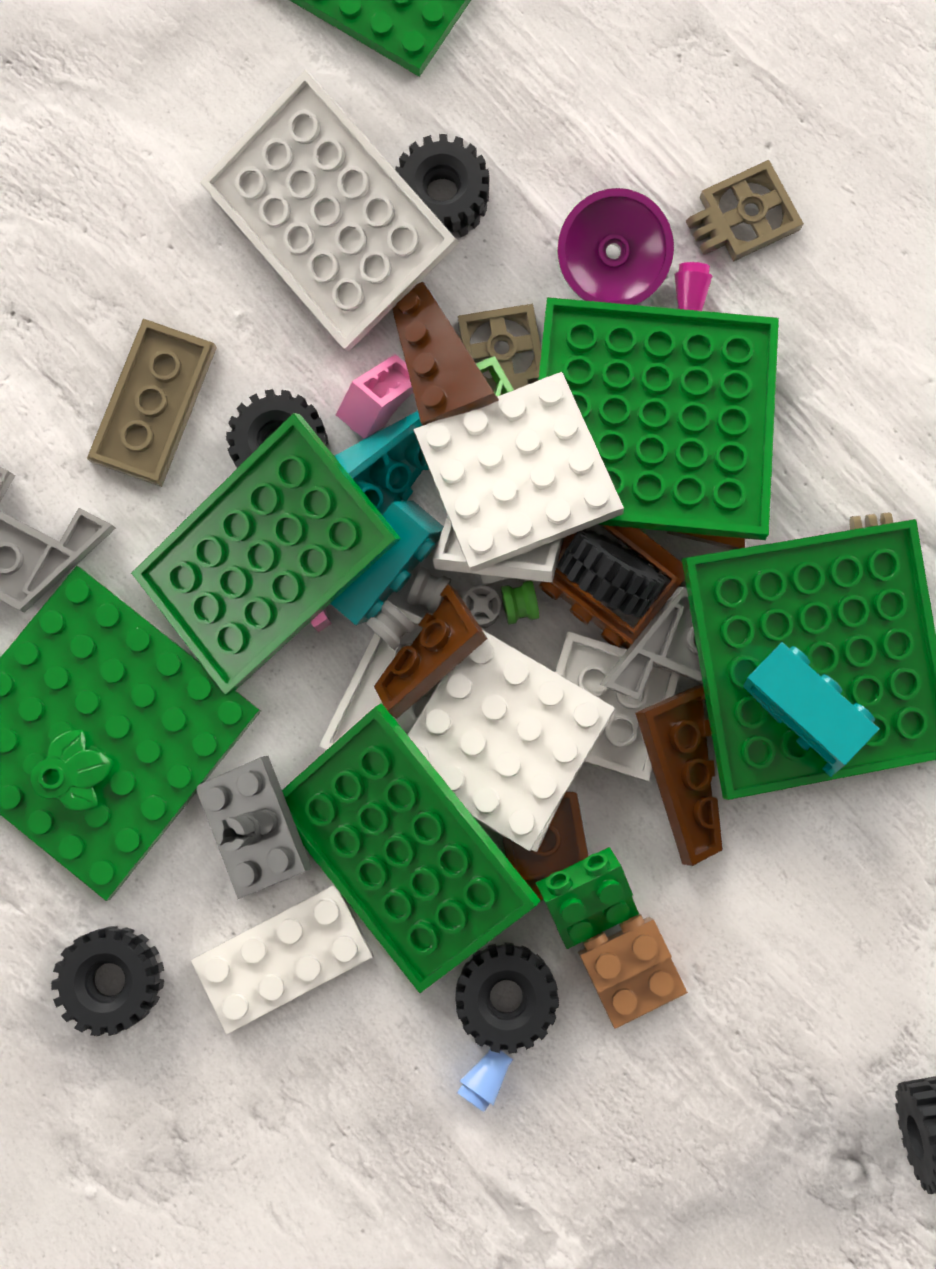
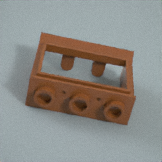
M600 525L671 580L634 628L593 598L588 592L581 590L578 584L571 582L557 568L553 582L540 581L541 583L538 586L552 599L557 600L561 597L572 607L569 611L578 620L587 625L591 621L603 630L600 635L606 642L618 648L623 646L628 650L685 580L683 565L680 560L638 528ZM576 533L566 536L563 540L558 562Z

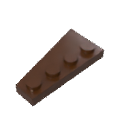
M424 282L418 283L396 303L392 311L421 424L426 425L440 419L477 410L499 401Z
M696 685L635 712L682 865L694 866L723 850L718 798L712 797L711 781L712 777L715 776L714 760H709L707 737L711 736L709 719H705L703 700L706 699L703 685Z

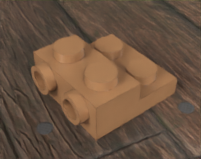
M641 914L620 923L621 930L608 937L605 932H602L584 941L583 945L585 948L578 951L614 1029L688 993L654 919L651 917L643 919Z

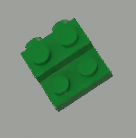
M610 847L591 854L587 858L536 882L566 949L639 915L623 868Z

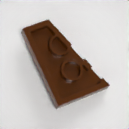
M447 584L440 593L444 600L433 615L426 613L418 624L423 629L413 643L399 650L374 685L383 705L396 719L488 639L457 590L450 584Z

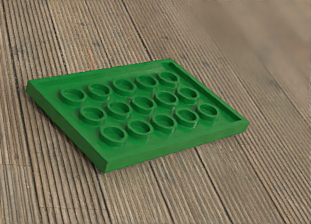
M293 413L131 574L223 693L228 695L232 691H236L401 538L300 414Z
M382 703L368 712L282 790L305 849L419 993L423 992L503 932L541 901Z

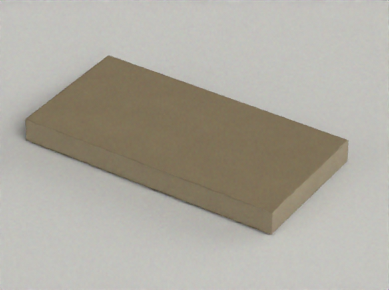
M143 319L87 460L162 487L217 349L215 343Z

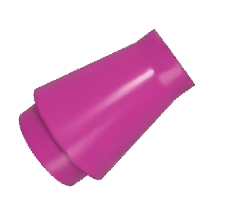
M684 262L679 264V270L674 274L678 309L703 310L713 278L709 274L710 266L708 264L700 262Z

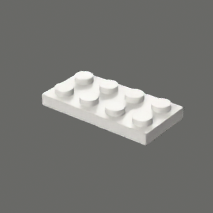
M333 885L192 959L191 962L227 1035L369 960L374 955L346 899Z

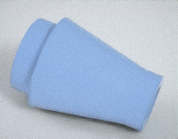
M489 1050L460 1080L463 1084L457 1093L485 1112L489 1104L494 1106L507 1069L513 1059L501 1050L500 1053Z

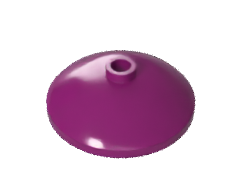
M611 188L595 192L580 201L571 210L563 223L557 247L559 267L568 286L584 301L636 305L650 297L662 285L669 273L674 255V239L671 226L659 206L639 192L624 188ZM615 245L619 248L620 255L618 258L611 259L607 256L606 249L608 246Z

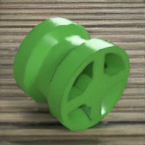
M532 580L525 581L520 587L515 588L510 585L501 586L502 601L508 625L516 624L519 619L526 617L530 620L539 619L538 602Z

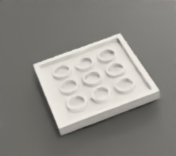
M562 372L498 396L499 401L480 409L440 419L414 429L471 573L624 513V507Z
M482 630L488 639L441 679L409 731L408 736L472 816L528 851H531L614 713L615 707Z

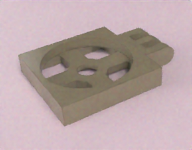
M769 160L702 190L699 198L705 210L690 216L686 220L689 229L704 224L703 227L697 229L692 234L696 242L711 237L710 240L704 242L699 247L703 255L725 246L733 262L800 231L804 225ZM748 183L762 185L768 188L770 192L762 196L752 193ZM731 188L738 201L737 207L722 213L719 208L720 199ZM747 204H755L759 209L758 214L755 216L747 215L744 210ZM781 205V225L779 228L772 230L765 216L767 211ZM743 222L750 224L757 238L749 242L735 238L731 228Z
M533 303L458 316L461 341L473 360L495 356L514 390L538 381L541 345ZM505 320L520 324L527 330L529 335L514 337L507 332ZM489 322L491 336L488 341L470 344L474 332L480 326ZM497 342H506L509 345V351L502 355L496 353L494 346ZM533 351L534 358L529 368L523 373L514 374L512 358H514L515 354ZM485 377L490 387L495 391L496 382L493 377Z

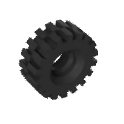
M439 134V141L432 142L431 135L423 137V146L419 147L416 141L409 146L410 156L403 152L399 158L400 167L396 166L395 170L452 235L456 231H458L460 237L467 235L468 225L475 229L480 224V215L485 216L487 202H489L490 176L489 170L486 169L484 157L482 154L476 157L477 148L471 143L467 148H464L463 138L455 136L454 142H448L447 134ZM447 179L455 183L457 192L449 200L438 201L428 195L427 188L435 180Z
M273 389L265 390L266 397L259 399L257 393L250 396L249 398L252 403L247 407L241 403L236 408L239 416L238 418L231 416L228 424L232 430L231 432L226 431V441L230 445V448L227 449L237 468L264 442L266 436L271 431L277 430L293 413L300 414L325 445L329 444L323 422L312 404L309 406L306 399L299 394L296 398L292 397L291 392L288 390H281V395H276Z
M584 529L577 532L558 563L560 571L568 575L567 578L571 582L577 583L581 590L589 592L593 595V598L598 601H604L615 610L618 608L622 613L632 614L638 618L645 615L665 584V578L659 574V571L649 566V563L644 559L637 557L636 553L623 548L621 544L609 540L608 537L602 534L598 535L592 530Z
M109 926L78 937L73 941V945L63 950L60 955L64 958L55 964L53 972L59 974L57 979L51 981V990L58 989L59 997L53 999L56 1008L61 1005L64 1006L66 1012L61 1017L66 1022L72 1019L77 1022L74 1029L80 1032L90 1029V1035L101 1036L104 1033H108V1036L115 1035L122 1030L129 1029L144 1019L150 1013L149 1010L157 1004L160 998L157 996L158 991L163 989L164 979H160V972L164 971L163 962L157 963L155 955L159 954L155 946L150 948L146 944L149 940L143 934L136 936L133 934L134 929L128 927L118 929V926ZM108 963L119 966L125 975L123 989L113 996L102 994L95 985L97 970L102 965Z
M506 942L505 945H489L487 949L476 952L473 958L465 963L460 977H458L455 995L458 1019L461 1020L467 1035L471 1034L475 1038V1043L481 1047L485 1044L493 1052L500 1053V1049L508 1050L509 1054L518 1053L517 1049L524 1046L527 1050L534 1046V1041L538 1038L543 1040L548 1034L547 1029L550 1024L554 1025L556 1008H559L557 984L544 960L538 954H534L529 948L523 945L521 947L515 946L513 943ZM500 981H513L522 990V1002L512 1012H501L491 1003V990Z
M936 1076L898 1083V1090L895 1092V1097L898 1103H895V1107L899 1115L898 1125L903 1135V1138H901L903 1147L907 1149V1159L909 1164L914 1167L916 1179L920 1180L921 1187L924 1191L927 1190L928 1194H936Z

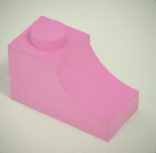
M395 354L352 381L336 416L364 439L384 427L398 407L413 393L406 363Z

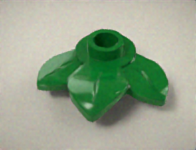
M72 730L58 736L51 742L47 758L38 762L32 769L30 783L33 790L39 796L46 799L57 798L63 806L72 811H85L98 806V799L92 787L108 776L114 766V762L100 752L85 750L86 739L84 731ZM48 771L59 773L60 778L56 784L48 785L43 781V777Z

